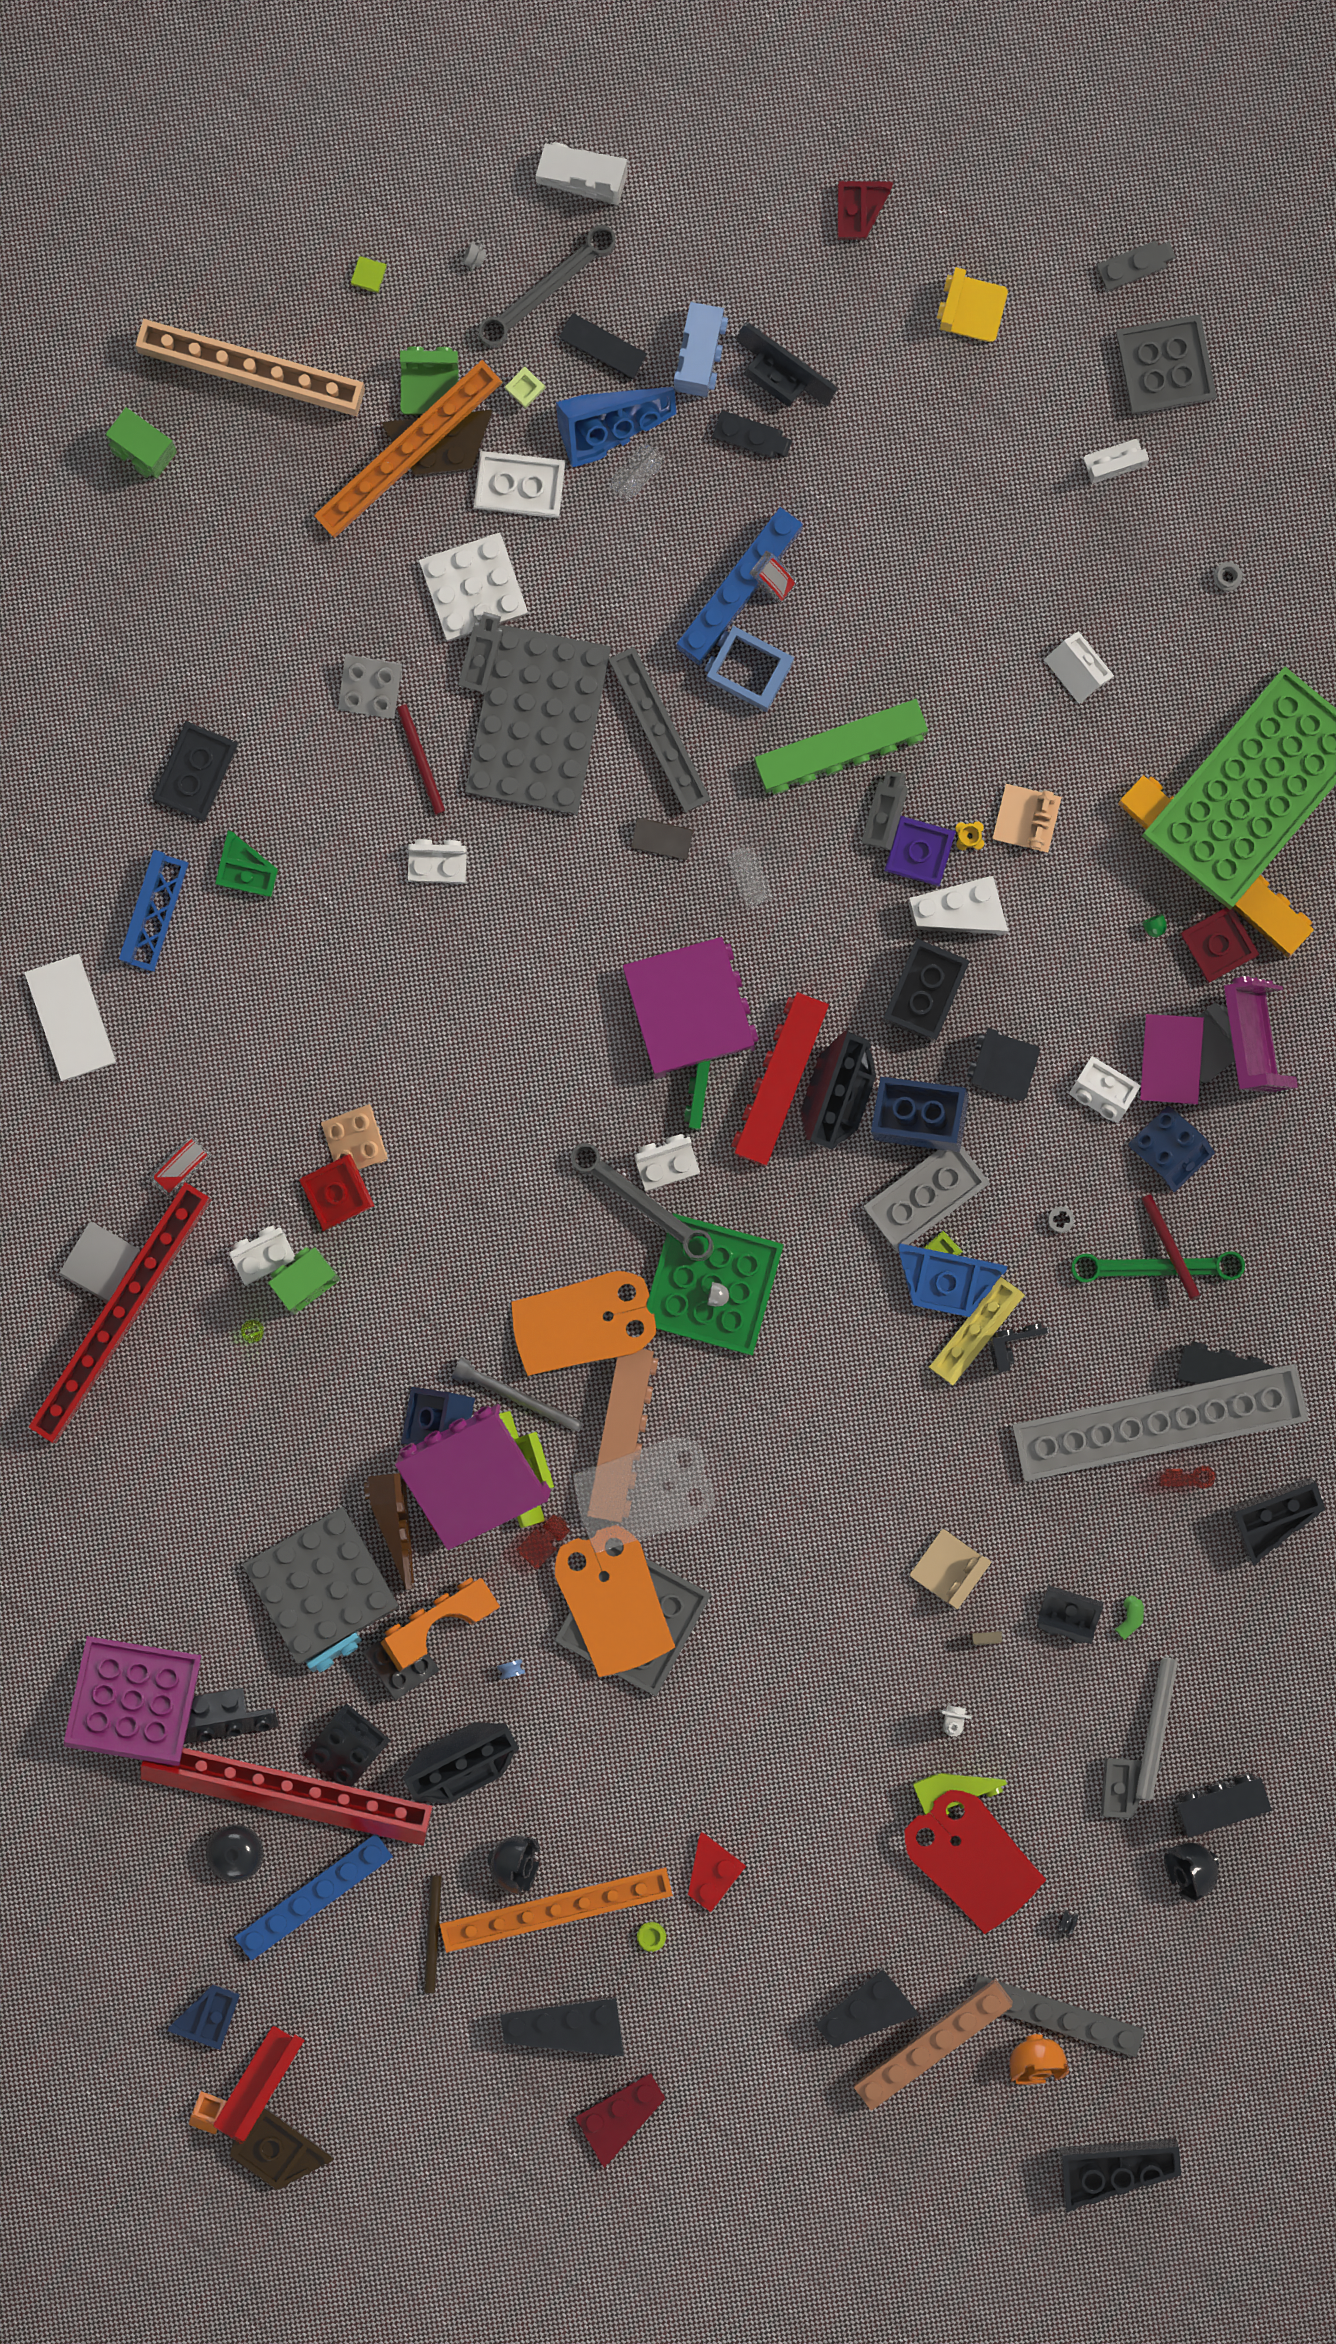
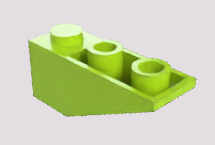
M936 1773L912 1783L924 1815L933 1809L934 1801L950 1789L964 1791L975 1796L985 1793L987 1798L1003 1792L1002 1786L1007 1784L1005 1779ZM952 1802L947 1806L946 1814H949L948 1808L959 1805L960 1809H962L964 1806L960 1802Z

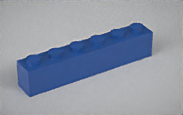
M781 507L776 511L677 642V650L697 665H701L720 640L724 631L729 628L764 580L760 577V573L772 558L779 562L801 533L803 523Z

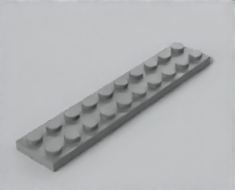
M1295 1363L1017 1423L1012 1426L1024 1479L1029 1481L1309 1421L1297 1364Z

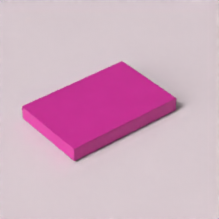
M1146 1014L1140 1100L1188 1104L1199 1103L1204 1017Z

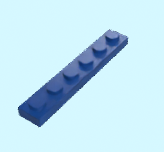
M374 1834L234 1938L252 1961L394 1856L381 1838Z

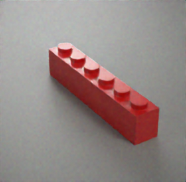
M799 992L796 993L795 998H788L783 1013L788 1014L784 1025L778 1024L773 1037V1040L778 1041L774 1052L768 1050L762 1065L767 1068L763 1079L757 1078L752 1091L753 1094L757 1095L754 1104H747L741 1119L746 1121L743 1132L737 1131L731 1147L736 1148L735 1156L767 1167L829 1004Z

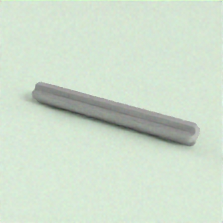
M1162 1658L1136 1792V1797L1141 1800L1149 1801L1153 1799L1178 1664L1177 1660L1173 1658Z

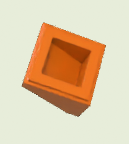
M201 2091L191 2114L189 2125L216 2134L217 2129L213 2127V2124L227 2101Z

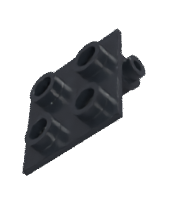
M385 1638L362 1652L394 1701L440 1671L427 1652L425 1656L399 1672L381 1644V1641Z

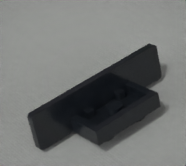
M745 322L736 341L755 354L756 358L746 368L743 375L788 408L791 407L803 391L807 392L824 406H828L838 390L835 385L811 369L805 362L800 361L789 353L782 345L777 344L763 334L760 329Z
M243 1688L194 1696L184 1744L196 1741L208 1742L214 1738L224 1736L237 1737L243 1733L253 1731L265 1732L271 1728L279 1727L275 1708L247 1712Z

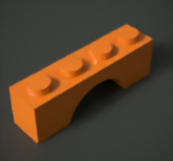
M472 1577L457 1586L459 1589L458 1593L451 1597L448 1593L433 1601L435 1607L428 1612H425L424 1608L408 1617L411 1621L409 1624L401 1628L398 1623L384 1632L387 1638L381 1641V1644L399 1672L427 1654L426 1637L429 1628L435 1621L445 1617H456L470 1625H474L500 1607L482 1577L475 1582Z

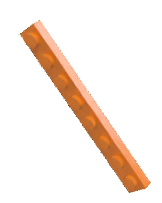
M481 360L314 515L332 537H337L503 383L501 379Z
M664 1867L443 1922L439 1925L447 1953L671 1897L673 1894L667 1869Z

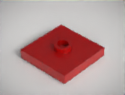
M351 1154L299 1179L323 1231H327L375 1207Z

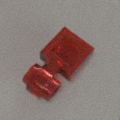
M1204 1465L1195 1468L1192 1474H1183V1469H1165L1166 1474L1159 1475V1487L1196 1486L1200 1489L1211 1487L1215 1482L1213 1469ZM1201 1472H1205L1208 1475V1480L1205 1483L1199 1480Z
M554 1514L542 1526L546 1530L544 1535L535 1529L516 1551L538 1570L557 1550L550 1541L556 1539L558 1542H561L571 1531L567 1527L569 1523L561 1516L558 1518Z

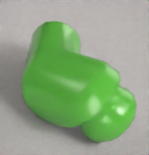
M1128 1596L1124 1600L1123 1606L1127 1609V1619L1115 1629L1124 1640L1143 1623L1144 1605L1135 1596Z

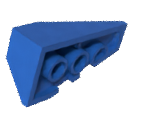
M673 387L587 394L556 402L558 428L571 466L576 467L600 460L607 456L606 452L619 444L624 446L629 443V438L640 431H649L676 414L675 389Z

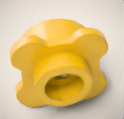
M978 821L968 824L958 823L955 827V831L958 833L957 848L961 851H964L966 848L982 849L985 844L982 839L983 824ZM971 833L973 837L969 839L967 834Z

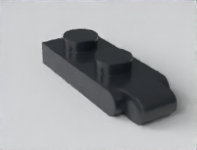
M724 410L720 412L712 435L714 440L770 459H774L775 455L787 457L792 444L791 439L782 436V430Z

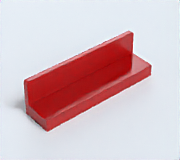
M272 2026L215 2120L213 2127L243 2144L305 2040L297 2035L292 2037L276 2026Z

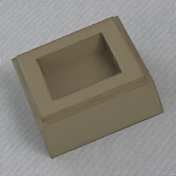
M1002 1631L971 1633L972 1644L1001 1643Z

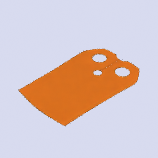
M613 1271L559 1289L511 1301L515 1340L527 1376L573 1365L631 1355L643 1349L656 1334L654 1314H651L646 1307L647 1299L650 1296L644 1278L625 1271ZM624 1284H630L635 1287L636 1295L630 1301H622L618 1297V1289ZM610 1311L613 1313L611 1321L603 1319L605 1312ZM632 1320L641 1321L644 1325V1331L638 1337H631L626 1332V1326Z
M614 1525L597 1530L595 1536L589 1540L577 1538L560 1547L556 1557L555 1577L578 1625L599 1677L641 1666L675 1648L641 1544L636 1537L622 1527ZM610 1538L621 1540L623 1543L622 1553L614 1557L608 1555L605 1551L607 1540ZM579 1552L585 1556L586 1566L582 1570L574 1571L568 1566V1558L572 1553ZM602 1571L609 1573V1580L606 1582H602L599 1579V1574Z

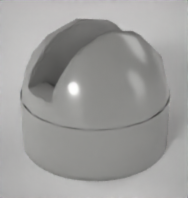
M712 1282L707 1305L723 1306L729 1299V1292L722 1284Z

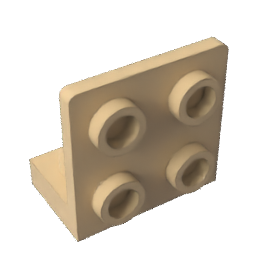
M942 1529L912 1570L910 1576L949 1605L959 1609L989 1567L991 1561L975 1552L945 1529Z

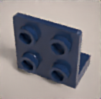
M1170 1106L1161 1111L1128 1144L1131 1150L1160 1175L1166 1186L1173 1192H1176L1215 1154L1207 1139Z

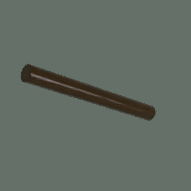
M430 1875L424 1993H436L442 1876Z

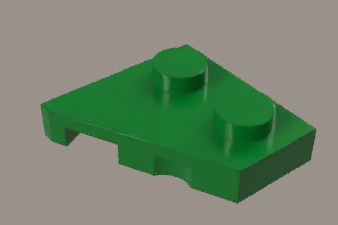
M228 830L215 885L272 898L278 869L241 840L234 832Z

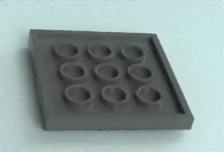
M344 1507L242 1564L298 1665L305 1663L340 1643L350 1635L359 1632L400 1608Z
M609 1539L605 1546V1551L610 1556H618L622 1553L623 1546ZM645 1558L675 1648L641 1666L615 1674L657 1696L706 1606L711 1593ZM606 1571L600 1572V1581H608L609 1573ZM570 1611L554 1641L592 1661L578 1625Z

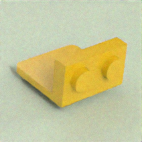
M955 267L954 274L947 275L943 290L949 292L946 303L940 302L937 319L942 320L940 330L987 342H994L1008 294L1007 288L965 277L966 270Z

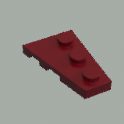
M651 2072L575 2116L603 2168L609 2164L665 2100V2096Z

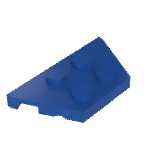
M898 1243L897 1246L912 1305L970 1317L978 1304L988 1295L993 1285L1002 1274L1004 1275L1008 1267L998 1263Z

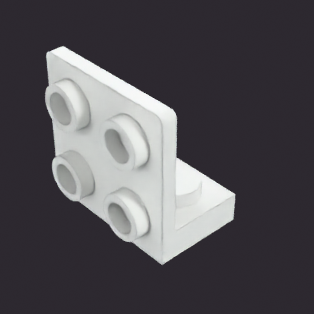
M683 1134L666 1139V1145L656 1147L655 1143L638 1148L639 1153L635 1154V1161L645 1192L700 1174L690 1137L684 1138Z

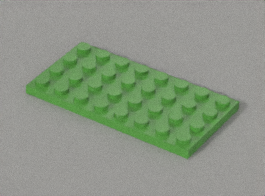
M1284 666L1143 833L1142 837L1231 910L1335 786L1336 708Z

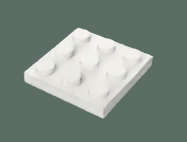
M500 532L419 560L447 642L472 634L475 621L481 622L483 612L501 616L500 624L528 615Z

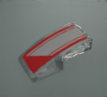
M768 551L763 554L749 573L761 584V588L780 605L797 583L795 577L773 553Z
M191 1135L151 1174L148 1180L169 1199L210 1159L212 1154Z

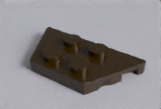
M492 410L472 411L410 468L414 476L422 477L472 471L489 421L492 418ZM418 418L382 422V426L392 442H394Z
M264 2107L243 2144L233 2139L230 2153L232 2158L276 2190L329 2164L334 2159L332 2155L266 2107Z

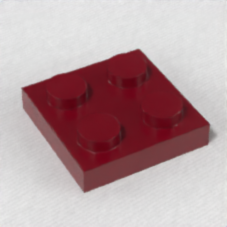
M1226 907L1180 933L1208 984L1259 956L1233 908L1230 910Z

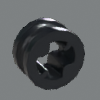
M1064 1909L1056 1934L1065 1933L1066 1938L1070 1939L1079 1914L1070 1915L1068 1910Z

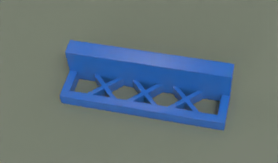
M153 850L120 953L119 960L122 963L155 972L189 862L166 856L163 852ZM165 862L181 867L178 877L166 883L162 875ZM161 878L164 885L158 887ZM175 884V887H174V890H173V893H172L169 887ZM166 889L171 897L168 906L158 910L153 902L156 893ZM152 906L155 912L149 915ZM165 911H167V912H166V915H165V918H164V921H163V919H162V917H161L160 914H162V913H164ZM158 916L162 924L161 931L149 938L145 930L146 922ZM142 934H144L146 940L140 942ZM158 938L156 946L154 947L151 941ZM149 943L153 951L150 964L134 960L138 948Z

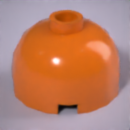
M1041 2034L1025 2037L1026 2041L1017 2045L1009 2060L1011 2081L1015 2080L1016 2084L1019 2085L1046 2083L1045 2078L1054 2075L1055 2080H1059L1069 2073L1065 2052L1058 2043L1050 2039H1043Z

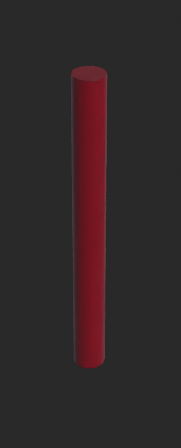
M407 704L396 707L434 814L439 815L445 812L443 802Z
M1148 1194L1142 1197L1141 1201L1190 1301L1199 1298L1201 1295L1152 1195Z

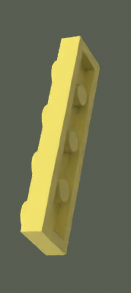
M1000 1277L992 1287V1290L983 1298L977 1309L968 1317L929 1368L951 1385H954L1025 1295Z

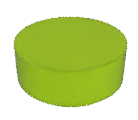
M656 1922L643 1924L637 1933L638 1944L646 1951L653 1952L659 1950L666 1941L664 1928Z

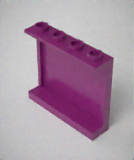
M723 937L622 965L655 1079L666 1077V1073L746 1049H750L751 1052L755 1051L754 1042L759 1041L754 1024L750 1026L748 1024L746 1015L751 1014L746 997L740 998L738 988L743 987L738 970L732 971L730 961L734 960V955L730 943L724 944Z
M1250 976L1233 978V984L1224 985L1239 1089L1272 1093L1298 1088L1296 1077L1278 1074L1266 993L1281 991L1283 986L1273 984L1272 980L1265 981V979L1250 978Z
M499 1404L491 1408L484 1406L477 1410L473 1417L464 1420V1418L458 1419L450 1424L449 1429L441 1433L434 1431L427 1435L423 1442L417 1445L410 1443L399 1451L395 1466L447 1550L548 1501L551 1492L550 1487L546 1481L540 1483L500 1418L499 1411L501 1407Z

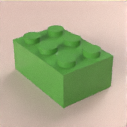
M308 1247L304 1248L293 1257L296 1262L288 1268L282 1265L270 1275L273 1279L268 1282L293 1314H297L341 1280L315 1247L311 1250Z

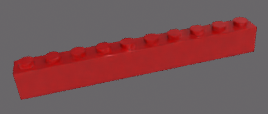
M186 1182L183 1184L28 1428L52 1443L56 1444L209 1206L212 1201L210 1197Z
M183 1748L179 1766L142 1760L141 1780L424 1846L431 1819L432 1806L187 1748Z

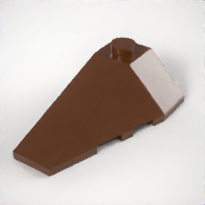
M400 1473L368 1476V1482H364L365 1499H370L371 1508L406 1590L415 1589L407 1484Z

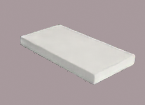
M80 954L24 972L62 1082L117 1063Z

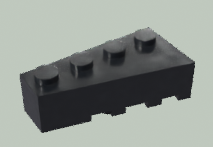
M617 1996L502 2011L500 2013L504 2044L624 2057Z
M1176 2138L1060 2147L1063 2203L1066 2213L1087 2204L1092 2205L1115 2195L1120 2196L1143 2186L1147 2187L1181 2176L1180 2149Z

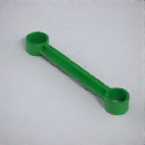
M1233 1251L1225 1252L1218 1258H1183L1191 1275H1218L1225 1281H1233L1239 1278L1245 1270L1243 1257ZM1085 1253L1077 1256L1072 1261L1070 1268L1073 1278L1080 1283L1092 1282L1097 1277L1178 1276L1170 1258L1098 1260L1092 1254ZM1229 1255L1236 1257L1240 1262L1239 1272L1232 1277L1223 1274L1219 1266L1221 1259ZM1085 1257L1093 1260L1096 1265L1095 1273L1089 1279L1081 1278L1075 1270L1077 1261Z

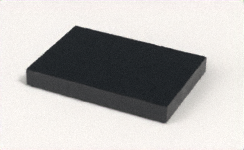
M185 721L152 800L202 822H206L239 743Z

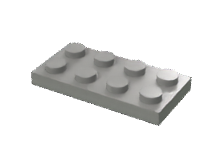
M962 1146L960 1152L937 1150L864 1205L863 1208L898 1253V1243L909 1245L990 1183Z

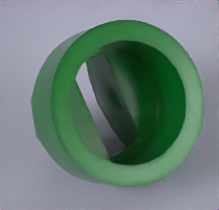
M1163 914L1155 915L1142 922L1146 933L1151 937L1158 938L1166 932L1167 923Z

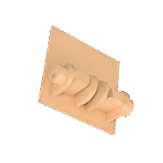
M1006 784L992 839L1048 853L1062 797L1055 796L1050 791L1043 790V792Z
M370 1104L321 1122L333 1161L351 1154L358 1170L375 1163L380 1164L387 1161L388 1154L385 1151L382 1135L379 1133L380 1129L377 1127L374 1111H372Z

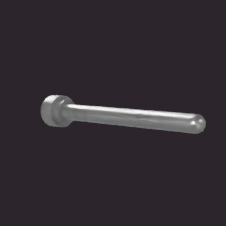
M463 1357L460 1358L451 1378L461 1383L463 1380L466 1382L471 1380L574 1431L581 1429L582 1424L578 1419L474 1370L475 1366L471 1365V1361Z

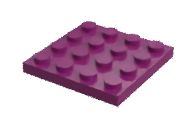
M87 1636L64 1738V1747L179 1766L201 1664V1655Z

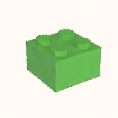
M125 407L105 434L109 441L108 446L112 449L111 452L122 461H125L127 458L131 460V463L135 465L134 469L146 478L151 475L157 479L177 453L174 443L170 438L127 407Z

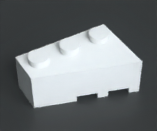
M553 142L552 145L545 143L536 173V183L618 206L628 174L627 159L586 150L572 149L557 142Z
M993 876L911 897L908 900L915 930L992 933L997 935H1006L1008 932Z

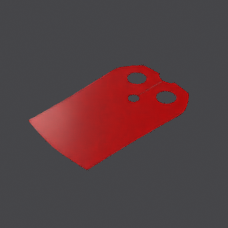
M950 1789L934 1801L933 1809L929 1813L922 1816L918 1815L905 1829V1845L909 1858L964 1911L984 1934L1016 1913L1046 1881L1045 1877L1013 1842L983 1802L973 1794ZM960 1802L964 1806L965 1812L960 1819L953 1820L947 1816L946 1808L950 1803ZM922 1828H929L934 1833V1841L929 1846H921L916 1840V1835ZM959 1836L961 1838L960 1845L953 1846L950 1842L951 1838Z

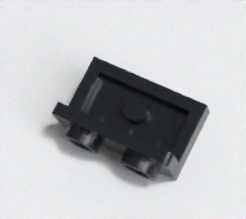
M1048 1585L1038 1614L1036 1627L1050 1635L1059 1634L1069 1637L1070 1640L1076 1643L1092 1644L1104 1602Z

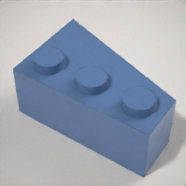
M690 302L682 347L679 353L678 367L674 376V389L676 392L708 397L709 389L715 390L718 373L713 372L714 362L720 363L723 345H718L720 334H726L728 318L723 317L724 308Z

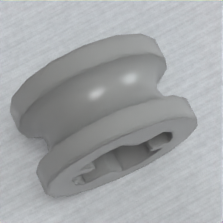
M1057 1207L1048 1216L1050 1229L1057 1233L1069 1231L1074 1224V1215L1066 1207ZM1059 1212H1064L1066 1214L1064 1217H1069V1223H1065L1063 1228L1057 1227L1058 1223L1053 1222V1217H1057Z

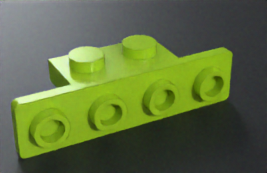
M511 1412L500 1413V1418L539 1482L546 1481L548 1486L553 1488L551 1473L548 1469L537 1432L518 1437ZM540 1505L517 1516L521 1528L541 1523L545 1520Z

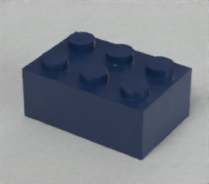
M880 1077L871 1128L874 1140L960 1152L969 1102L967 1089L949 1085Z

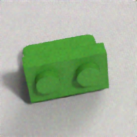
M416 346L408 347L407 350H400L401 412L404 415H423L458 382V351H452V348L437 347L435 351H424V348Z

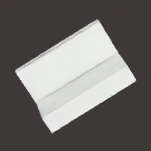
M1079 631L1064 640L1044 659L1079 704L1114 677Z

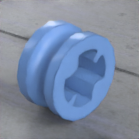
M522 1659L497 1666V1669L502 1672L500 1680L524 1674L525 1670L520 1667Z

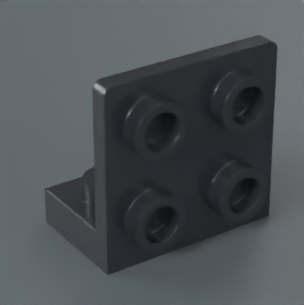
M1037 1323L1024 1326L1021 1333L1014 1334L1013 1329L994 1333V1338L988 1342L995 1375L1011 1371L1010 1366L1014 1364L1011 1347L1006 1348L1005 1343L1047 1335L1050 1333L1049 1327L1042 1328V1324Z
M346 1703L316 1738L304 1756L337 1784L353 1787L391 1740Z

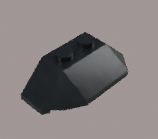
M844 1031L819 1055L801 1107L808 1141L833 1150L837 1147V1144L846 1140L858 1130L876 1078L869 1040Z
M473 1722L423 1748L402 1778L415 1802L452 1803L502 1777L511 1763L513 1755L517 1753L519 1746L507 1724Z

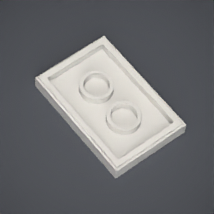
M480 451L474 509L559 518L565 460Z

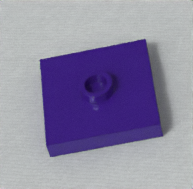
M900 816L884 872L940 887L956 831Z

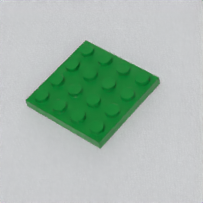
M673 1213L672 1215L692 1230L707 1232L713 1241L714 1249L708 1259L704 1261L692 1260L686 1254L683 1244L667 1233L650 1291V1297L646 1305L648 1311L654 1314L656 1329L753 1356L784 1244ZM696 1236L688 1243V1249L693 1255L704 1254L709 1246L707 1238L702 1236ZM712 1282L722 1284L729 1292V1299L723 1306L707 1305Z

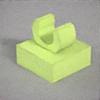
M526 367L505 386V390L525 409L545 389V385Z

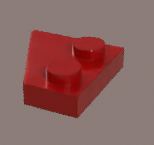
M701 1832L699 1834L688 1895L712 1912L745 1869L746 1865L704 1832Z

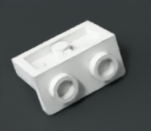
M1137 439L1084 456V462L1092 484L1146 467L1149 461L1146 449L1141 450Z
M417 839L415 844H408V882L466 884L467 848L466 846H461V841L445 840L444 845H432V840Z
M1091 1056L1069 1094L1079 1103L1088 1105L1098 1111L1104 1118L1119 1123L1141 1085Z
M270 1226L258 1232L259 1238L251 1242L246 1238L232 1245L233 1251L228 1254L233 1260L245 1286L274 1272L282 1265L286 1266L296 1261L293 1258L295 1254L281 1228L275 1230L274 1226Z

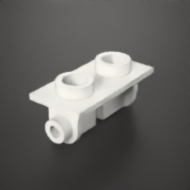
M947 1705L946 1711H939L945 1714L944 1732L953 1737L962 1733L965 1718L971 1719L970 1715L965 1714L966 1709Z

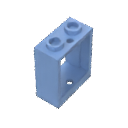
M733 626L730 632L724 631L717 645L721 647L717 657H710L704 669L708 673L706 681L768 712L794 663V657ZM736 638L779 660L761 696L717 674Z

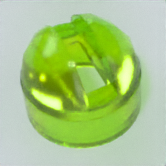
M248 1320L242 1325L241 1335L247 1342L256 1343L264 1337L265 1329L259 1321ZM259 1327L260 1331L246 1336V1330Z

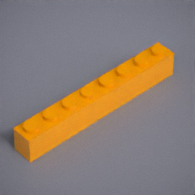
M1143 775L1122 797L1118 805L1147 830L1174 796L1168 798L1161 791L1163 787L1156 779L1151 776L1147 779ZM1259 875L1233 906V909L1281 953L1289 958L1314 931L1310 926L1312 921L1302 912L1296 914L1289 907L1290 901L1279 892L1275 895L1268 888L1269 882Z

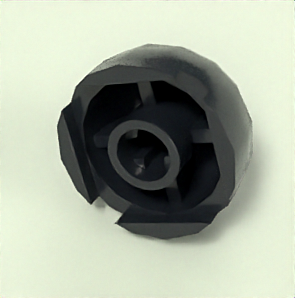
M232 1824L223 1826L212 1835L207 1843L206 1859L208 1866L215 1876L224 1881L237 1883L248 1880L258 1872L263 1863L264 1849L262 1840L254 1830L246 1825Z
M515 1835L503 1839L496 1846L495 1850L492 1849L489 1853L487 1864L490 1867L494 1883L501 1889L520 1896L524 1895L522 1890L529 1891L539 1868V1862H534L535 1852L540 1853L539 1842L534 1838Z
M1184 1842L1166 1851L1168 1854L1164 1855V1865L1172 1885L1176 1881L1182 1889L1178 1893L1183 1899L1194 1903L1214 1889L1218 1880L1219 1861L1212 1851L1194 1842Z

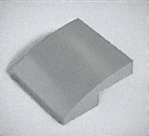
M90 1221L67 1258L59 1275L108 1303L139 1255L140 1249Z

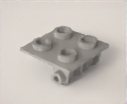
M345 654L338 710L395 719L399 683L403 671L402 664Z

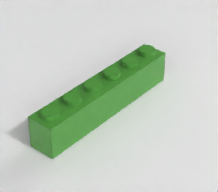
M914 699L754 757V763L765 793L772 791L773 795L788 791V785L799 782L800 785H805L815 781V776L824 772L827 773V776L836 774L843 770V765L853 762L854 766L870 761L869 756L879 752L881 756L891 754L897 751L896 746L906 742L908 746L916 745L924 741L923 736L927 735L928 728L918 701Z

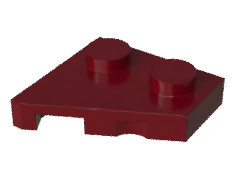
M838 181V240L867 239L893 188V181Z

